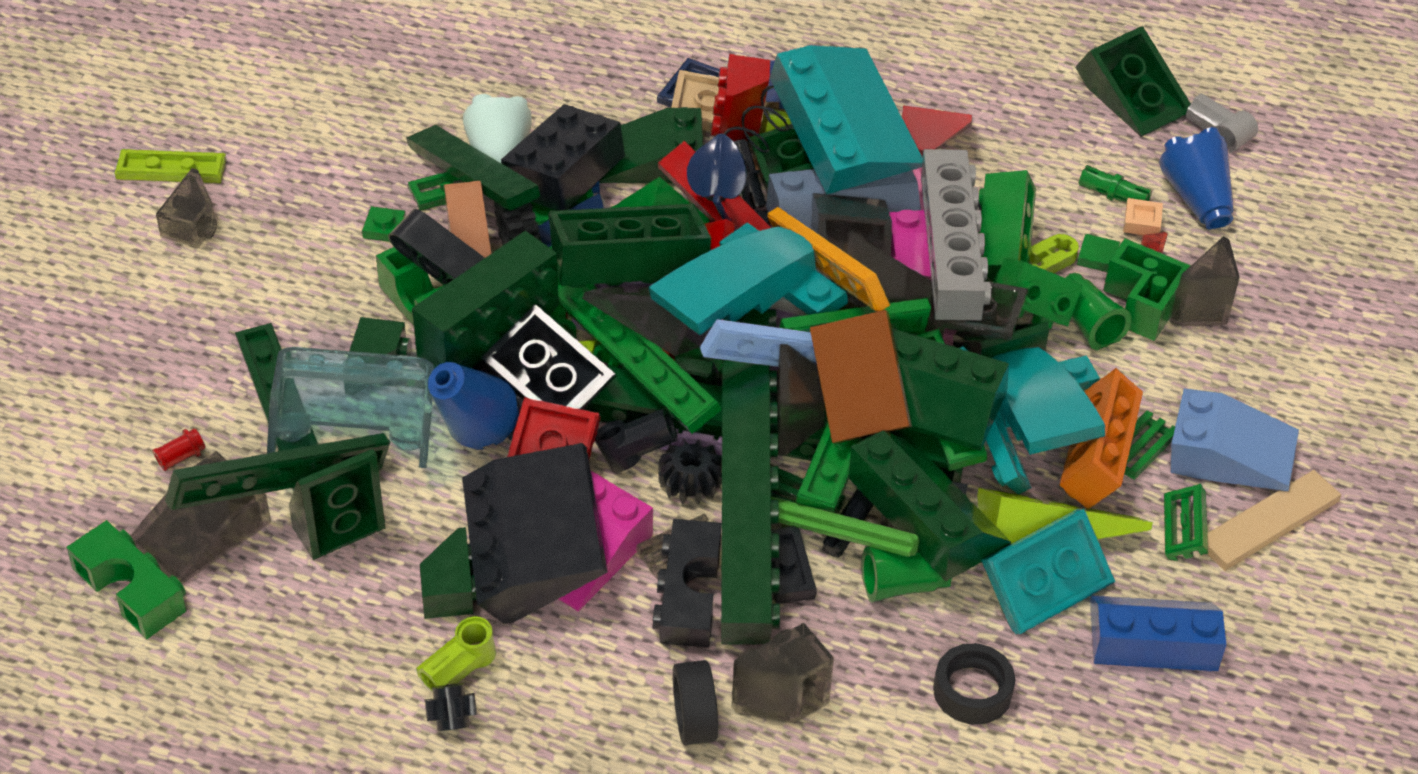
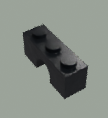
M673 519L671 534L664 533L661 557L668 558L667 569H659L657 593L663 594L662 605H654L652 629L660 630L661 644L709 648L714 594L693 591L687 586V583L699 577L717 578L722 523Z

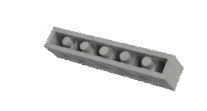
M924 149L921 184L935 320H982L983 305H990L991 284L990 282H984L987 279L988 261L987 257H981L984 255V233H978L981 231V210H975L978 208L979 200L978 187H974L976 168L975 165H969L967 150Z

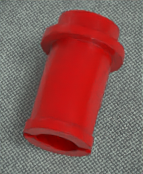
M195 428L190 431L187 429L182 430L183 435L152 450L156 461L163 471H167L168 468L193 455L196 457L201 456L200 451L206 449V446Z

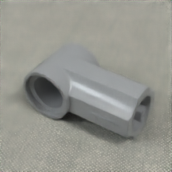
M1202 93L1196 96L1187 108V119L1203 129L1211 127L1218 129L1220 135L1226 140L1229 153L1240 148L1258 133L1257 121L1249 112L1238 111L1234 114Z

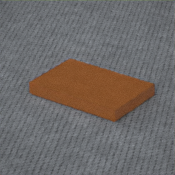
M887 310L810 327L832 443L837 444L873 436L883 430L891 432L912 427Z

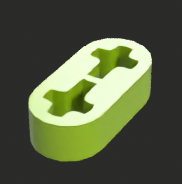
M1066 234L1053 235L1031 246L1029 262L1034 266L1056 273L1076 261L1079 249L1078 242Z

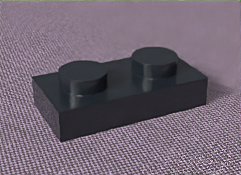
M793 526L772 529L771 534H779V558H771V568H779V593H773L775 604L815 599L816 586L799 528Z

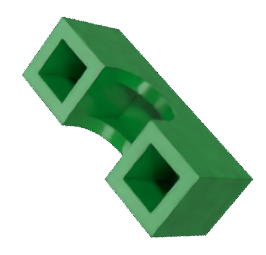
M392 247L376 255L379 287L413 325L412 308L443 286L435 289L429 275Z
M106 520L66 547L72 569L96 592L116 581L130 582L125 588L116 593L121 616L146 640L187 612L183 598L186 595V591L182 583L175 576L171 575L168 577L163 573L157 560L149 552L143 554L136 548L134 540L124 529L118 531Z

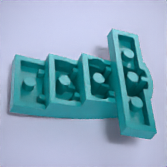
M749 223L744 224L721 240L719 247L684 264L648 287L651 299L699 335L711 328L717 319L736 322L753 308L763 314L782 297L807 315L838 311L848 303L846 291L816 271L813 247L803 236L782 227L759 231Z
M1035 347L1013 350L992 357L993 359L1009 363L1007 394L999 411L1006 428L1011 427L1016 440L1023 441L1029 455L1105 436V423L1084 392L1100 380L1087 355L1058 362L1046 351Z

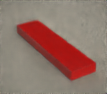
M683 141L658 162V168L712 222L722 220L714 203L696 194L688 183L687 166L695 151ZM740 196L734 199L726 198L725 201L721 202L727 215L735 223V226L740 228L744 224L749 223L759 231L771 228Z

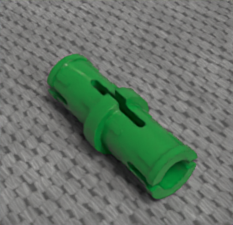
M1090 165L1085 166L1079 179V186L1106 195V199L1111 201L1116 199L1127 203L1128 198L1150 201L1152 195L1151 189L1124 180L1123 175L1117 173L1114 176Z

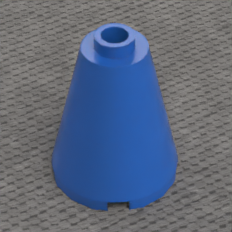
M453 362L442 363L431 372L428 379L429 391L449 433L458 443L475 450H483L484 448L482 447L493 443L498 445L503 442L514 430L519 417V408L517 407L516 393L507 382L498 377Z

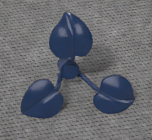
M718 134L699 148L691 157L687 166V180L692 190L699 196H713V203L722 220L727 219L732 222V218L727 215L720 201V196L727 199L737 198L745 187L747 170L743 156L733 140L725 134Z

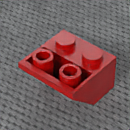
M729 54L727 67H720L718 93L714 98L712 112L714 116L711 136L715 137L718 134H724L728 128L742 127L741 117L743 112L748 107L761 106L760 97L762 91L769 85L770 60ZM767 92L765 93V96H764V99H763L764 105H765V100H766ZM755 108L746 114L744 119L745 128L759 134L763 115L762 109ZM737 129L727 134L733 141L741 139L748 141L743 130ZM747 132L749 137L755 136L752 133Z

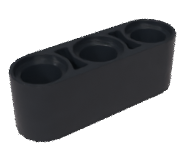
M413 209L388 235L389 241L398 252L442 285L448 284L485 258L419 209Z

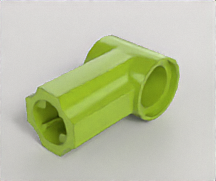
M477 616L467 617L462 620L456 627L455 636L416 668L418 677L432 691V688L436 686L458 684L474 669L483 668L491 664L496 656L491 624L488 620ZM481 642L476 645H471L472 643Z

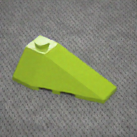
M979 487L977 492L978 508L1011 541V544L1072 511L1080 509V507L1052 501L1049 504H1045L1043 501L1029 498V496ZM1086 508L1085 510L1097 539L1152 529L1153 522L1139 517L1093 508Z

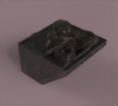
M813 193L811 230L839 249H842L844 244L847 243L879 259L884 268L891 256L892 219L886 201Z
M805 623L791 630L785 629L780 631L771 641L756 649L750 648L744 651L734 660L731 708L738 714L797 723L829 704L834 664L833 655Z

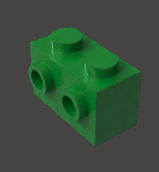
M1004 257L991 294V300L1003 304L1002 312L1019 318H1023L1024 313L1032 315L1031 322H1048L1049 329H1052L1054 323L1068 327L1083 285L1027 262Z

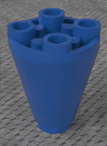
M1211 127L1187 138L1177 136L1169 139L1164 144L1166 151L1159 160L1163 175L1200 223L1205 224L1208 230L1229 225L1233 221L1232 213L1234 207L1229 154L1225 138L1220 135L1217 128Z

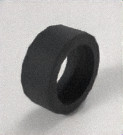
M972 643L961 644L951 648L939 659L935 671L933 684L935 701L944 713L956 721L970 725L992 722L999 719L1009 709L1016 681L1014 669L1005 655L993 647ZM962 668H977L994 676L998 682L999 689L996 695L986 699H972L956 692L950 685L949 680L955 671Z
M707 660L674 664L672 674L673 695L681 742L683 745L715 742L718 738V710L710 664Z

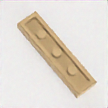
M1312 470L1290 483L1289 492L1279 490L1208 532L1207 555L1226 571L1340 501L1342 494L1320 474Z

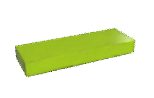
M121 149L114 174L115 178L119 180L221 183L227 159L226 153Z

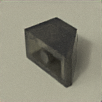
M191 168L157 211L156 218L160 237L194 248H199L206 238L211 239L217 229V220L214 217L212 201L197 169Z

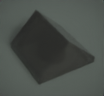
M1223 236L1181 274L1170 320L1172 325L1176 327L1227 325L1240 278L1228 238Z

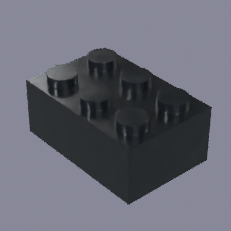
M563 104L501 159V163L538 185L540 197L531 202L556 211L568 210L625 157L621 123L602 115Z

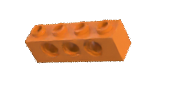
M1117 368L1084 391L1105 423V436L1069 446L1059 484L1068 496L1076 499L1087 509L1122 486L1143 391Z

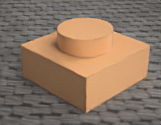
M1128 198L1123 232L1159 237L1163 203Z

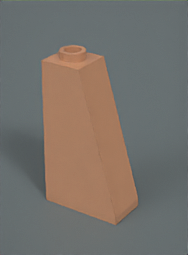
M481 181L444 185L448 230L486 258L491 254Z

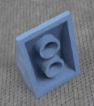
M1184 388L1171 444V473L1202 480L1289 492L1299 429L1223 393Z

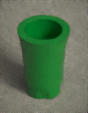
M1070 273L1066 277L1067 279L1083 285L1071 320L1082 332L1090 347L1094 350H1099L1119 342L1131 326V313L1112 301L1081 274Z
M865 546L862 553L861 573L870 603L896 596L933 592L937 588L951 587L952 578L945 581L918 552L916 555L906 557Z

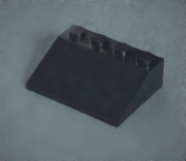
M583 443L496 459L462 477L477 605L503 624L514 623L608 573L587 447Z

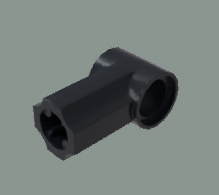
M664 409L626 424L621 420L609 422L597 430L595 437L596 445L613 472L626 471L636 465L642 455L678 441L674 421L669 412H666Z

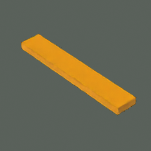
M777 207L767 213L772 228L782 227L792 230L811 243L818 271L874 311H882L890 306L876 273L781 208Z

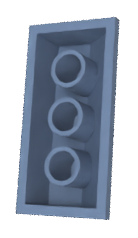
M814 169L769 174L766 203L768 213L779 207L838 248H842L845 243L851 246L884 243L887 212L921 210L918 182L912 170L831 194H826Z

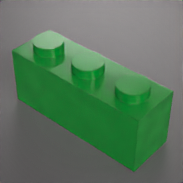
M1027 170L985 174L984 188L979 190L982 222L981 231L978 232L984 233L985 247L984 255L981 257H987L988 261L987 279L984 282L993 283L997 271L1001 268L1004 257L1029 263L1037 189Z

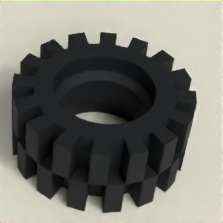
M494 202V212L497 218L496 226L499 229L498 234L502 240V246L524 231H527L541 241L538 234L539 227L535 221L536 215L532 211L531 202L511 211Z

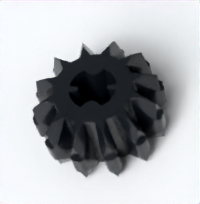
M683 438L680 447L669 444L666 454H662L659 459L658 481L660 487L665 488L668 498L679 493L682 505L688 499V496H693L698 505L702 500V494L713 499L716 488H721L722 456L716 454L714 445L703 447L700 439L695 444H688Z

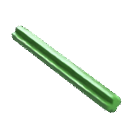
M771 497V500L779 501L778 523L906 557L916 555L920 540L916 534Z

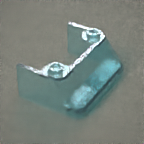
M288 347L280 350L277 355L270 396L267 453L276 451L278 437L286 441L300 440L310 433L311 425L389 431L390 441L396 444L398 448L407 451L419 448V468H427L432 416V395L428 388V379L434 370V365L424 358L306 347Z

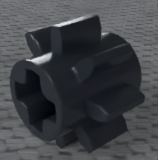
M464 683L433 687V698L424 700L427 721L436 720L437 731L469 727L468 716L477 715L475 694H465Z

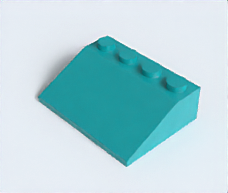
M808 45L776 55L770 80L826 194L922 168L923 158L867 49Z

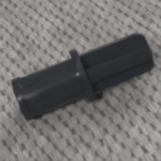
M745 139L733 141L750 168L745 187L741 193L742 199L753 210H756L757 206L762 208L766 206V201L758 179V175L761 173L760 170L755 169L748 142Z

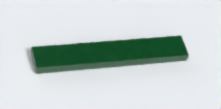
M437 125L406 137L408 146L414 152L463 182L481 181L482 193L509 211L540 197L537 184Z
M272 323L235 332L237 343L277 451L318 445Z
M385 433L176 469L173 470L165 503L172 511L294 488L297 480L370 449H374L376 452L378 471H380L391 441Z

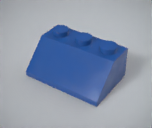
M1090 596L1094 664L1219 671L1227 644L1223 611L1212 602Z

